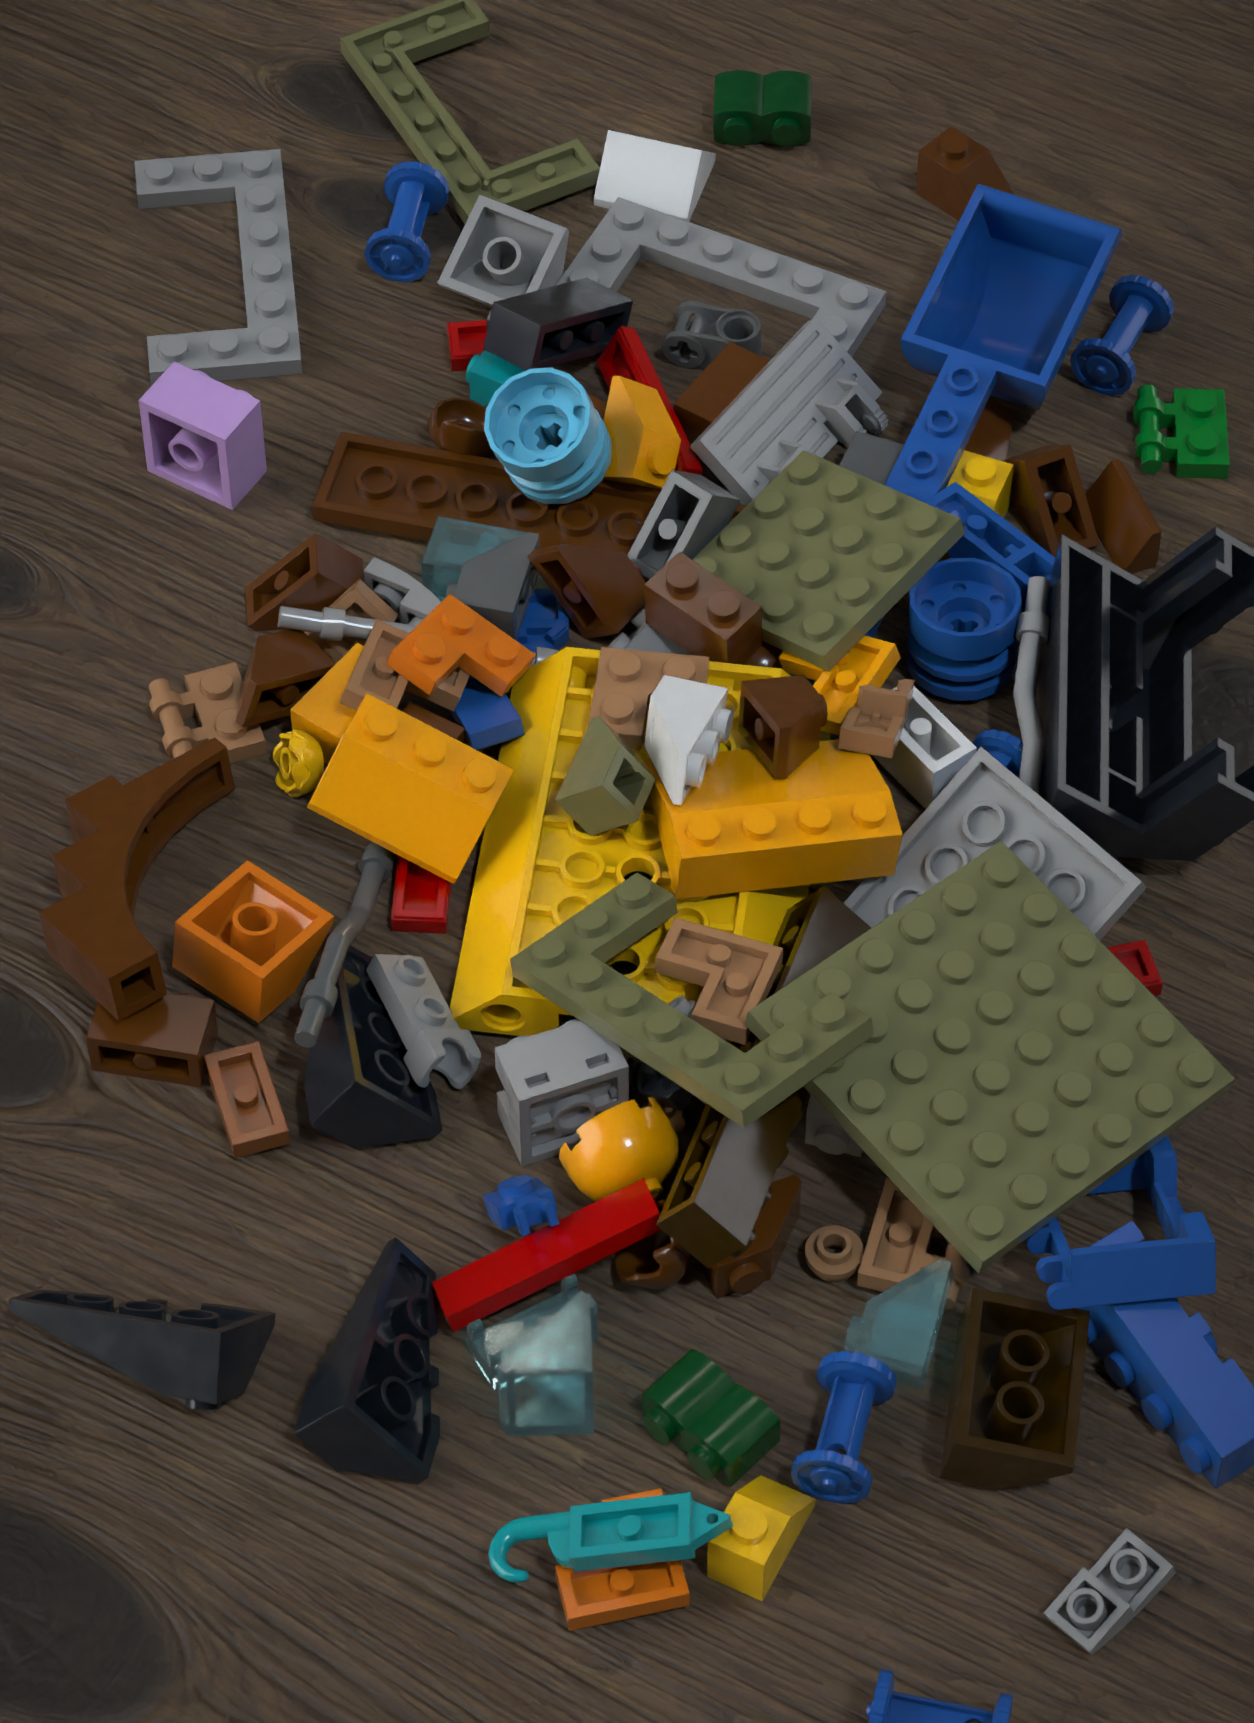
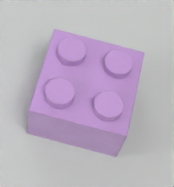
M174 361L138 400L147 471L231 510L238 505L267 472L260 400L254 398L248 392L236 390L210 378L202 371L192 370Z

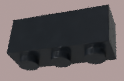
M586 277L495 301L487 318V334L483 349L525 371L534 368H549L602 353L620 326H628L633 300Z

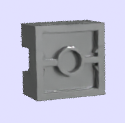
M579 1019L570 1020L561 1027L533 1036H519L510 1040L505 1045L495 1047V1068L505 1089L497 1092V1113L521 1167L559 1155L560 1148L565 1142L571 1151L581 1141L576 1132L578 1128L603 1111L629 1101V1066L619 1045Z

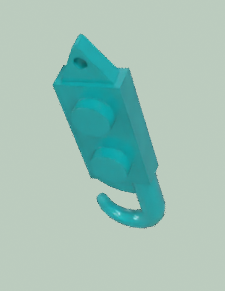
M691 1492L570 1506V1511L524 1516L508 1522L497 1531L491 1540L488 1558L493 1571L500 1578L509 1582H526L529 1579V1573L526 1570L514 1569L508 1564L506 1559L507 1553L513 1545L529 1540L548 1538V1544L556 1561L563 1567L572 1568L574 1572L695 1558V1550L733 1527V1522L729 1514L694 1501Z

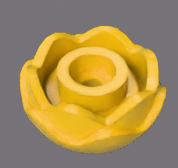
M293 729V731L279 734L281 741L273 750V759L279 767L275 782L279 788L288 793V796L299 797L306 795L318 785L324 771V758L321 745L315 738L302 730Z

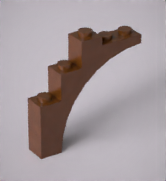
M215 737L124 785L111 775L65 799L76 843L52 855L63 899L38 913L49 955L118 1021L167 995L158 953L138 930L134 921V912L139 888L153 860L171 837L201 810L235 790L227 747Z

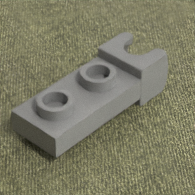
M375 954L366 971L402 1042L408 1050L403 1060L415 1083L420 1087H427L430 1082L429 1074L432 1069H436L448 1078L454 1088L462 1089L475 1074L481 1060V1052L470 1031L460 1029L456 1020L452 1019V1012L423 957L411 955Z

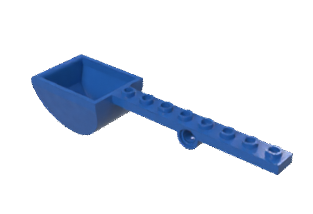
M982 184L976 186L901 337V351L908 363L914 369L935 376L937 379L885 486L922 502L945 489L990 395L1039 411L1122 238L1121 228ZM883 617L865 636L874 637ZM806 678L812 684V686L816 682L814 680Z

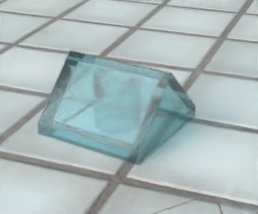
M582 1290L497 1366L500 1429L508 1436L594 1434L590 1297Z

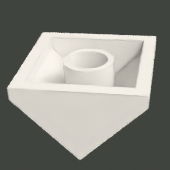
M608 130L594 194V206L610 209L616 199L620 197L689 222L716 161V153Z

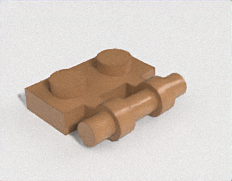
M236 662L184 675L187 692L180 694L172 691L167 679L159 678L150 683L149 691L152 698L149 706L155 721L161 723L165 734L162 737V742L168 757L174 759L214 737L227 747L230 764L267 754L266 740L259 723L242 728L236 722L243 680ZM196 716L200 727L191 729L185 726L183 720Z
M886 1178L858 1271L857 1286L915 1299L920 1280L931 1282L936 1287L932 1303L941 1309H953L958 1293L964 1292L970 1276V1270L966 1266L967 1261L889 1178ZM932 1237L943 1239L948 1243L944 1257L928 1254Z

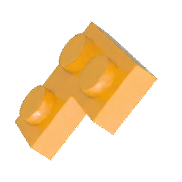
M865 635L829 672L785 651L779 656L780 663L785 672L797 676L804 675L806 678L816 681L813 687L825 698L828 712L827 723L824 727H821V730L839 736L841 726L850 707L857 706L859 686L873 685L874 687L881 688L901 658L896 644Z

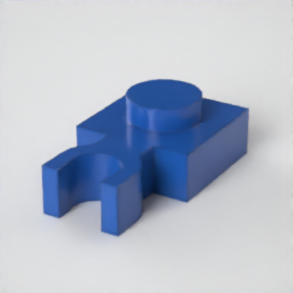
M528 1175L512 1177L500 1182L497 1185V1191L483 1195L488 1217L502 1230L517 1226L519 1233L525 1236L531 1234L529 1227L533 1225L548 1223L552 1227L559 1224L556 1214L558 1210L553 1192L538 1178L531 1179V1176Z

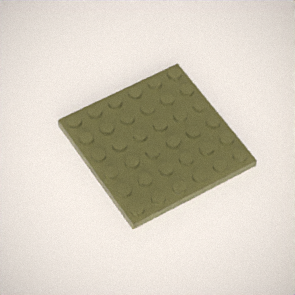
M1002 841L749 1010L745 1020V1025L762 1042L830 992L872 1018L874 1035L803 1087L978 1274L1227 1093L1235 1080L1216 1058Z

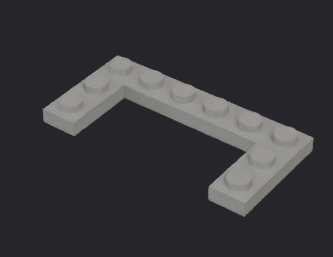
M281 149L134 161L138 209L236 201L248 327L147 336L151 386L174 361L192 370L202 371L216 381L303 374Z
M620 197L616 199L556 284L560 285L587 277L617 292L636 263L642 258L811 319L816 317L851 357L886 305V291Z

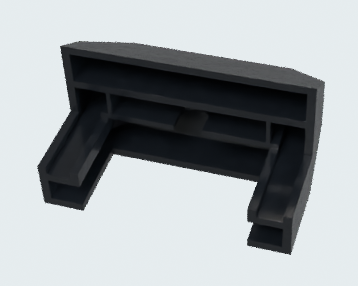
M1217 527L1211 529L1145 580L1139 579L1062 534L1060 537L1050 578L1046 615L1050 618L1048 640L1041 645L1039 716L1045 740V751L1039 796L1112 857L1194 861L1254 820V765L1235 778L1234 746L1219 738H1216L1192 755V648L1211 634L1220 631L1225 624L1244 610L1254 606V549Z

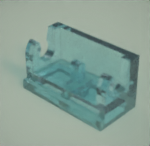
M575 1274L561 1280V1293L486 1329L483 1328V1323L480 1319L467 1324L465 1346L493 1390L598 1340L597 1304L590 1293L580 1297Z

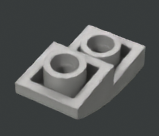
M376 557L371 560L364 570L365 584L398 614L397 618L403 624L417 626L441 603L419 581L406 572Z
M1126 1528L1089 1571L1084 1567L1079 1571L1043 1614L1085 1651L1093 1655L1118 1634L1176 1574L1174 1566Z

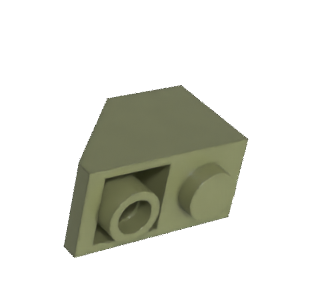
M601 716L592 718L555 801L591 836L638 821L656 779L637 753Z

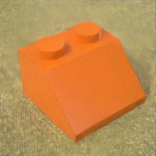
M247 860L175 921L172 967L257 1023H260L295 992L334 924V915Z

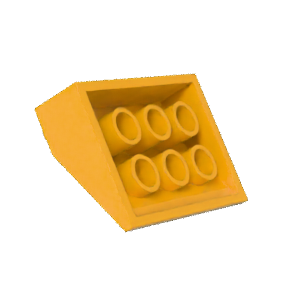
M839 739L820 741L819 749L788 777L775 778L753 749L718 752L714 764H706L701 786L699 788L692 787L682 805L672 803L652 760H644L643 763L656 779L650 791V798L675 899L894 875L903 834L890 789L870 755L838 749Z

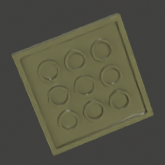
M803 450L692 560L762 607V641L829 672L965 534L961 518Z

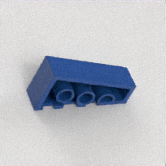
M1130 1221L1089 1247L1143 1242L1145 1237L1134 1222ZM1177 1297L1077 1308L1090 1311L1087 1345H1090L1104 1361L1105 1369L1110 1378L1119 1387H1127L1141 1403L1143 1413L1150 1424L1159 1431L1163 1429L1179 1446L1184 1462L1196 1474L1202 1473L1217 1489L1254 1465V1387L1233 1358L1220 1361L1217 1356V1345L1211 1333L1212 1329L1199 1312L1188 1316L1180 1306Z

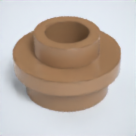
M830 1225L817 1229L807 1239L805 1244L806 1263L821 1280L832 1283L842 1282L850 1278L860 1268L864 1253L863 1244L852 1230L842 1226ZM838 1248L843 1251L837 1254L829 1253L825 1249Z

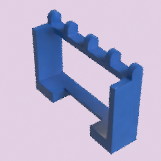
M1168 1136L1088 1193L1096 1194L1145 1189L1167 1239L1069 1249L1057 1217L1025 1239L1030 1252L1034 1254H1052V1256L1041 1258L1036 1265L1039 1278L1045 1283H1054L1046 1291L1047 1300L1052 1308L1060 1310L1216 1293L1215 1238L1203 1212L1184 1213L1177 1198V1155Z

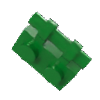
M1148 384L1138 388V399L1133 405L1134 422L1139 426V434L1135 438L1136 456L1141 460L1142 470L1145 473L1154 474L1161 470L1162 462H1174L1176 478L1228 479L1230 462L1224 389L1173 388L1172 403H1163L1158 398V391L1155 386ZM1160 428L1173 429L1174 437H1165L1160 432Z

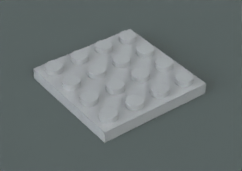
M980 747L904 833L895 874L865 878L845 900L844 904L872 928L1000 841L1099 940L1107 934L1147 887L1115 858Z

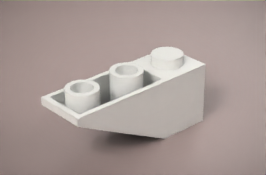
M664 675L650 696L644 746L672 803L682 805L691 788H699L701 786L706 764H714L719 743L727 742L733 722V710L725 709L728 688Z

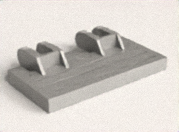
M814 317L799 329L690 445V448L735 497L740 499L742 505H748L803 450L823 458L838 440L844 444V447L848 448L856 431L865 434L869 431L871 434L877 435L888 426L887 422L889 420L875 401L883 392L824 325Z

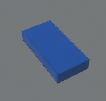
M475 678L467 681L454 712L449 710L457 725L465 728V737L469 745L477 751L524 735L521 718L507 695L499 696Z

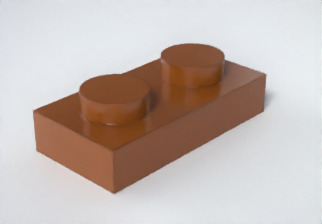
M259 1041L204 1055L205 1069L234 1158L290 1144L289 1130Z

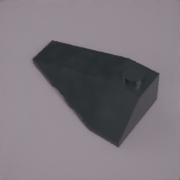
M328 933V934H327L325 940L323 941V943H322V945H321L320 959H321V956H322V953H323V950H324V947H325L327 938L329 937V935H330L331 933ZM350 945L335 986L338 990V998L331 1016L324 1018L317 1042L308 1051L304 1088L310 1124L323 1136L328 1138L335 1137L353 1148L436 1137L443 1129L435 1090L431 1082L425 1088L415 1083L403 1060L408 1050L394 1024L391 1022L388 1012L366 971L372 957Z
M396 1237L388 1241L308 1387L294 1434L336 1470L420 1483L429 1476L440 1438V1416L431 1413V1389L439 1386V1368L430 1364L429 1340L430 1337L438 1333L437 1294L432 1282L436 1281V1273Z
M41 1289L10 1298L8 1309L10 1312L165 1396L185 1399V1406L196 1410L220 1409L221 1402L245 1393L275 1326L276 1313L209 1303H202L201 1310L182 1309L167 1312L168 1300L149 1298L147 1301L122 1302L118 1308L114 1307V1298L109 1295Z

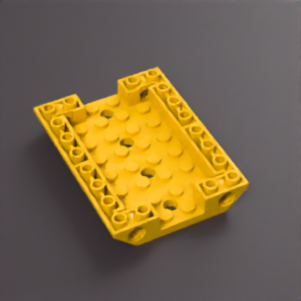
M565 647L531 666L512 686L510 702L521 718L524 735L501 743L498 762L514 769L484 829L450 1004L452 1019L456 1020L460 1029L514 1036H533L561 1027L564 1015L571 1014L515 978L510 959L624 882V877L631 872L641 871L649 874L652 877V882L674 895L649 796L638 821L591 836L555 801L588 728L601 650ZM709 661L707 684L728 688L725 709L733 710V722L729 738L726 743H719L718 752L752 749L738 731L741 682L788 677L791 675L781 668ZM647 721L642 750L633 749L643 762L644 760L651 759L644 746ZM820 730V741L830 740L831 733ZM810 884L675 899L677 914L608 960L605 964L610 966L617 961L632 962L638 968L624 976L667 1004L679 996H684L687 1001L695 1000L697 1003L704 986L655 973L656 956L674 918L773 945L787 909L808 896Z

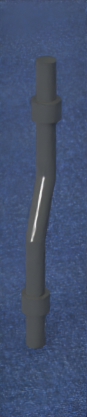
M374 842L367 845L364 849L359 864V870L362 875L350 911L327 938L314 979L308 981L305 985L300 1000V1008L303 1012L294 1035L295 1042L302 1047L310 1048L315 1046L324 1018L331 1016L338 998V990L335 986L347 950L370 921L382 882L387 880L392 873L396 854Z

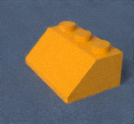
M366 693L326 767L307 808L455 884L514 769Z

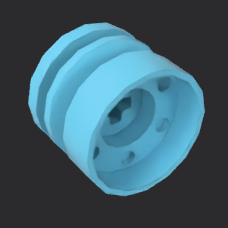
M554 368L528 369L510 377L492 396L485 411L484 431L490 448L504 466L514 485L527 498L544 504H566L587 495L603 480L611 463L612 440L604 421L594 408L586 390L574 377Z

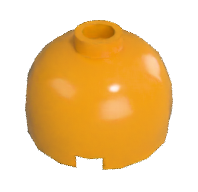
M648 1098L650 1107L640 1109L634 1099L603 1111L576 1130L581 1141L571 1151L566 1142L560 1148V1162L570 1179L584 1195L596 1202L644 1178L654 1200L661 1196L664 1191L661 1185L672 1175L677 1163L678 1137L670 1118L656 1098Z

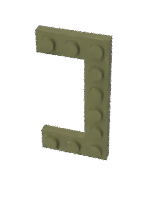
M445 0L340 38V47L344 58L419 162L432 166L446 178L447 185L449 186L447 201L462 222L466 224L479 194L521 211H526L597 184L600 167L578 138L499 168L489 169L413 65L414 62L490 35L489 20L474 0Z
M638 872L510 959L515 978L743 1128L749 1126L874 1035L872 1018L830 992L751 1050L744 1053L605 964L608 960L678 913L675 895Z

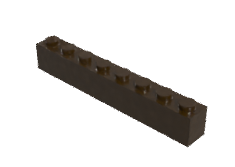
M825 886L787 909L773 943L774 946L783 948L782 965L767 998L871 929L867 923ZM751 1031L745 1045L733 1041L731 1045L746 1053L761 1041ZM804 1087L798 1089L746 1128H743L706 1104L656 1225L707 1268L728 1256L733 1258L740 1256L756 1237L754 1225L759 1212L772 1196L773 1189L770 1185L776 1169L786 1159L789 1153V1147L786 1144L792 1129L799 1123L805 1112V1107L802 1104L807 1090Z

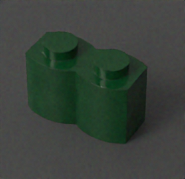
M743 70L727 71L715 75L714 141L734 146L752 145L761 141L776 146H797L811 141L812 76L797 71H777L763 76L755 72Z
M694 1349L688 1351L642 1394L643 1423L649 1433L664 1445H668L671 1442L680 1449L687 1451V1459L693 1469L707 1480L711 1481L715 1478L721 1483L732 1487L781 1441L780 1418L751 1391L736 1384L715 1362Z

